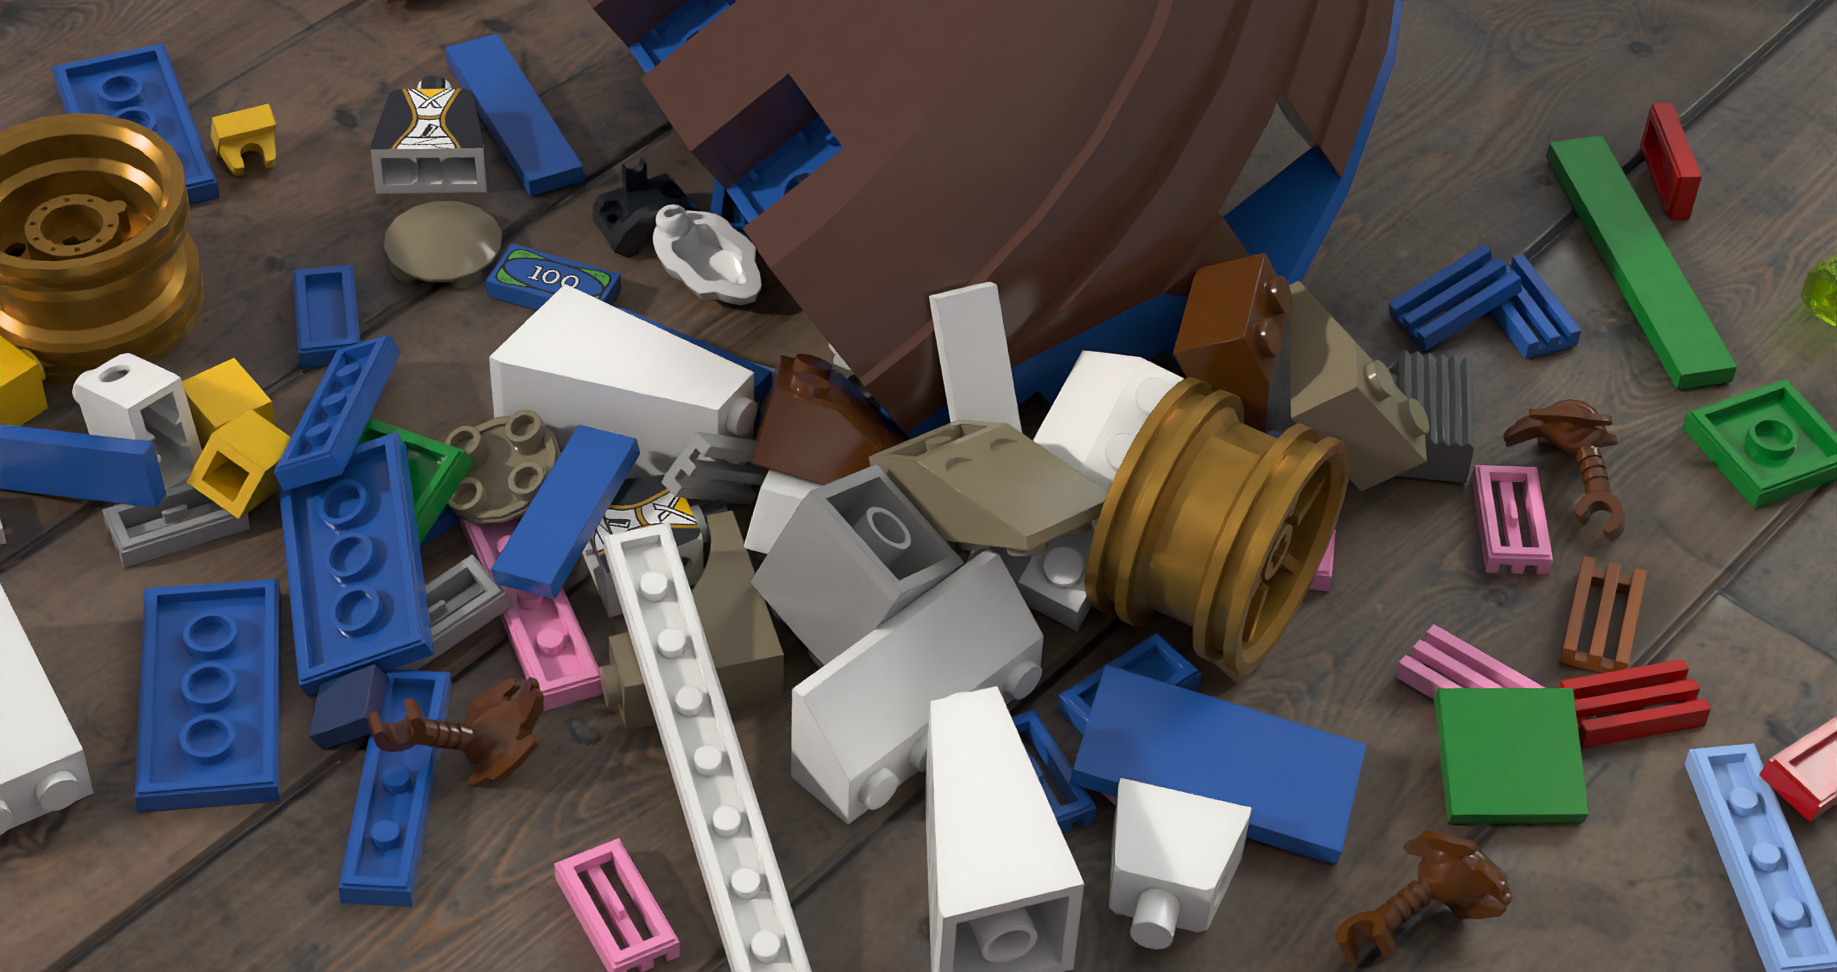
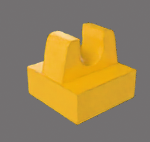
M269 104L212 117L210 138L217 159L223 158L234 176L243 175L244 163L241 155L247 151H255L260 154L265 169L272 168L275 165L276 147L274 135L276 123Z

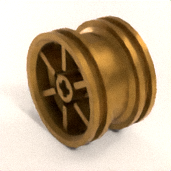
M81 113L40 117L13 125L0 132V335L19 350L23 348L28 349L37 357L45 371L46 377L44 382L74 384L82 373L94 370L118 355L130 353L153 364L166 357L188 337L200 318L205 296L197 247L187 231L191 215L183 164L173 147L156 132L130 120L103 114Z
M1193 377L1179 381L1163 396L1147 417L1130 445L1109 489L1094 530L1087 558L1084 582L1086 599L1093 608L1102 612L1113 613L1116 611L1121 621L1132 626L1146 624L1159 612L1193 627V648L1198 656L1208 661H1219L1223 658V662L1228 670L1239 675L1250 674L1270 655L1286 632L1300 608L1326 553L1347 490L1351 467V452L1348 443L1330 436L1321 440L1318 430L1300 423L1288 428L1277 439L1244 424V406L1240 397L1223 390L1213 392L1210 384Z

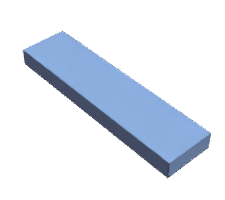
M1755 744L1689 749L1684 765L1766 972H1837V941L1775 792L1759 776L1764 766Z

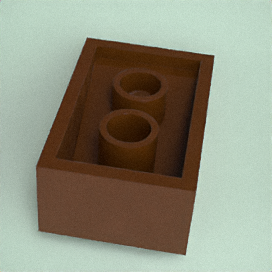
M1266 253L1196 269L1173 354L1187 378L1193 377L1210 384L1213 392L1223 390L1240 397L1244 406V424L1268 434L1269 430H1274L1281 401L1288 313L1292 308V296L1286 279L1283 276H1277Z
M797 354L795 359L781 355L758 424L752 463L824 486L870 467L869 456L906 442L910 438L843 374L832 371L833 366L829 362L809 354Z

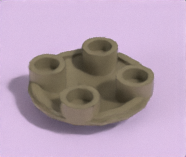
M434 201L414 206L396 217L385 232L384 251L389 259L390 272L398 280L412 281L419 279L426 282H449L455 288L469 289L481 283L483 280V269L490 266L501 251L502 231L495 218L480 207L460 201Z
M521 410L512 416L496 417L475 427L465 425L456 428L449 434L445 444L464 450L473 461V465L448 501L447 506L460 519L479 525L505 523L525 514L561 454L556 435L544 424L540 416L531 410Z

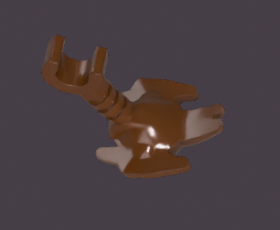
M1573 399L1558 401L1552 406L1543 409H1529V416L1526 415L1517 420L1515 424L1505 431L1503 436L1506 447L1537 438V444L1540 446L1577 455L1576 460L1578 465H1580V471L1583 475L1582 479L1586 494L1577 503L1575 510L1577 521L1585 525L1594 512L1599 510L1608 511L1612 515L1604 525L1603 533L1605 538L1611 542L1617 539L1625 529L1626 519L1622 503L1616 496L1611 494L1609 477L1605 470L1606 465L1599 449L1618 444L1617 436L1608 434L1606 426L1613 424L1612 416L1599 414L1596 409L1585 401Z
M529 677L519 696L511 702L512 696L520 689L521 682L510 678L487 689L470 701L467 708L468 717L464 724L423 718L420 706L413 698L403 700L407 712L403 720L396 723H385L381 720L380 714L374 711L369 713L368 723L376 746L383 751L400 752L410 749L417 744L441 749L463 750L470 762L481 764L469 777V784L478 787L491 780L504 781L537 748L541 738L533 735L532 732L544 709V695L540 691L538 680Z
M1424 831L1417 839L1409 840L1403 845L1404 850L1408 854L1422 857L1418 865V881L1413 880L1407 884V888L1403 887L1396 893V896L1393 895L1386 901V905L1382 904L1375 911L1358 913L1348 918L1337 929L1335 939L1350 965L1357 963L1358 952L1361 947L1372 941H1376L1383 957L1392 955L1397 944L1393 933L1403 923H1406L1412 915H1416L1421 910V907L1425 908L1428 906L1432 899L1448 906L1453 915L1459 919L1499 917L1507 910V906L1510 904L1513 896L1509 889L1507 875L1479 849L1475 842L1445 833ZM1488 895H1491L1497 900L1491 899Z

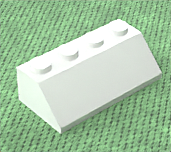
M1083 350L1033 441L1109 491L1130 445L1147 417L1163 396L1179 381L1184 380V378L1141 357ZM1098 519L1092 521V529L1087 532L1059 536L1048 541V549L1039 554L1016 557L1008 555L1007 548L991 546L1002 558L1028 607L1078 632L1091 608L1090 603L1086 599L1084 582L1087 558ZM985 549L972 550L966 563L972 560L981 552H983Z
M991 547L985 549L792 689L791 777L846 824L849 825L868 809L875 810L882 807L892 797L898 786L918 771L926 772L930 701L946 698L957 692H973L998 686L1005 704H1007L1014 698L1019 700L1026 697L1038 684L1042 675L1041 657L1044 636L1002 558Z

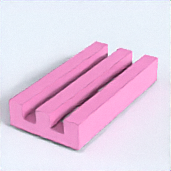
M1475 465L1471 482L1485 573H1498L1500 564L1509 565L1510 572L1514 574H1524L1525 566L1533 565L1535 566L1536 574L1549 575L1553 557L1537 467ZM1491 481H1496L1506 546H1501ZM1512 482H1521L1532 547L1522 546Z
M1435 624L1427 631L1425 641L1419 640L1413 646L1411 656L1405 655L1399 661L1395 676L1433 700L1438 688H1545ZM1425 664L1428 665V666H1430V667H1432L1433 669L1437 670L1438 672L1444 674L1445 676L1451 678L1452 680L1456 681L1458 684H1456V683L1450 681L1449 679L1445 678L1444 676H1442V675L1438 674L1437 672L1431 670L1430 668L1426 667Z
M619 838L554 864L555 879L608 972H627L628 969L635 966L638 967L640 972H644L654 968V959L663 955L667 962L680 957V941ZM610 862L653 938L646 941L642 940L600 864ZM584 872L624 942L626 949H619L578 877V873Z

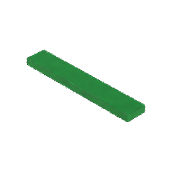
M1603 136L1550 142L1546 155L1548 162L1676 390L1733 382L1737 365Z

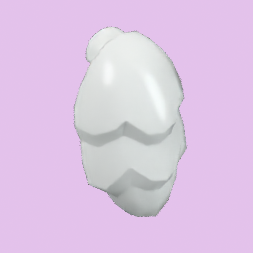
M674 204L667 205L658 211L656 215L657 226L653 234L654 248L663 267L672 278L683 281L702 300L718 299L740 306L756 301L762 285L760 272L756 265V247L747 237L733 229L726 219L714 213L685 211L683 207Z

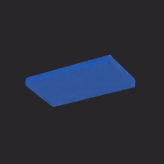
M164 43L52 67L55 85L66 114H103L133 121L156 132L173 147L183 164L189 204L220 198L218 182Z
M398 432L357 445L342 475L284 492L278 482L299 686L310 697L318 694L320 683L375 664L385 672L434 655L406 443Z
M279 579L144 588L135 801L138 813L280 801L281 588Z
M1105 664L1069 783L1117 797L1119 782L1123 778L1251 807L1246 838L1337 865L1345 841L1367 744Z

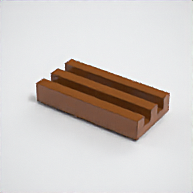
M1583 555L1559 663L1598 673L1627 669L1647 571L1634 568L1632 576L1620 574L1621 564L1609 562L1607 569L1604 570L1594 567L1596 558ZM1590 585L1601 587L1602 593L1589 653L1577 651V645ZM1617 591L1626 593L1627 598L1615 658L1610 659L1603 657Z

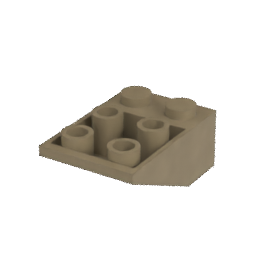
M959 419L869 456L870 467L877 464L945 541L957 542L958 548L961 550H980L995 546L1007 548V553L1010 556L1022 557L1039 554L1047 550V542L1056 537L1081 534L1092 529V521L1099 518L1109 492L1007 423Z

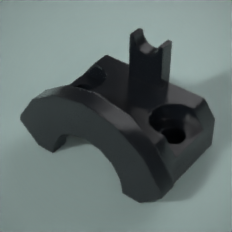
M641 158L638 165L634 168H627L625 164H622V187L598 196L593 204V221L609 242V246L614 253L629 258L638 255L643 240L657 226L656 215L663 207L674 204L683 207L685 211L702 210L687 198L676 181L667 173L647 179V163Z

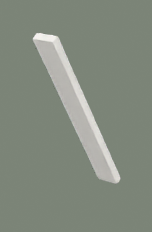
M670 523L604 536V552L731 971L812 972Z

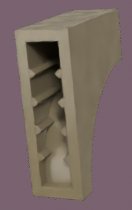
M733 510L707 515L708 561L701 578L691 590L728 710L782 699L784 691V654L765 600L750 583L755 572L747 549L743 548L744 541ZM629 631L610 636V665L599 668L606 705L608 707L613 705L619 706L626 731L657 725Z

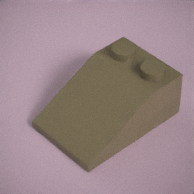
M1299 280L1290 284L1292 308L1289 312L1291 419L1296 424L1300 423L1318 430L1321 440L1330 436L1348 443L1351 452L1349 479L1360 491L1427 462L1425 434L1429 432L1430 426L1422 405L1415 398L1408 399L1394 384L1387 367L1380 360L1373 361Z

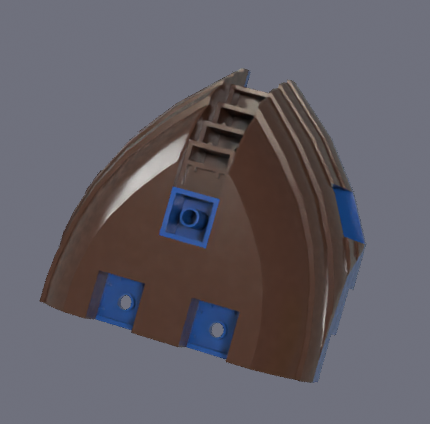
M587 0L593 10L630 49L646 72V75L641 78L642 82L687 148L726 189L749 223L743 230L769 268L859 378L868 392L911 439L951 423L929 301L930 295L986 282L997 284L1017 407L1037 391L1052 407L1083 350L1141 357L1149 361L1165 349L1183 371L1173 351L1197 268L1266 253L1277 276H1283L1288 285L1298 280L1302 282L1350 191L1395 63L1404 0ZM1277 103L1291 126L1311 148L1222 217L1219 214V210L1271 119Z

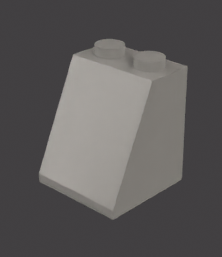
M876 464L811 490L800 502L750 583L762 595L768 610L790 627L808 648L811 659L822 668L954 573L965 562Z

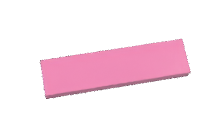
M523 515L505 523L485 525L460 519L461 528L473 556L492 577L491 568ZM500 585L507 592L512 607L499 615L526 680L529 677H533L540 684V691L544 695L543 711L602 695L599 667L563 587L557 597L551 599Z

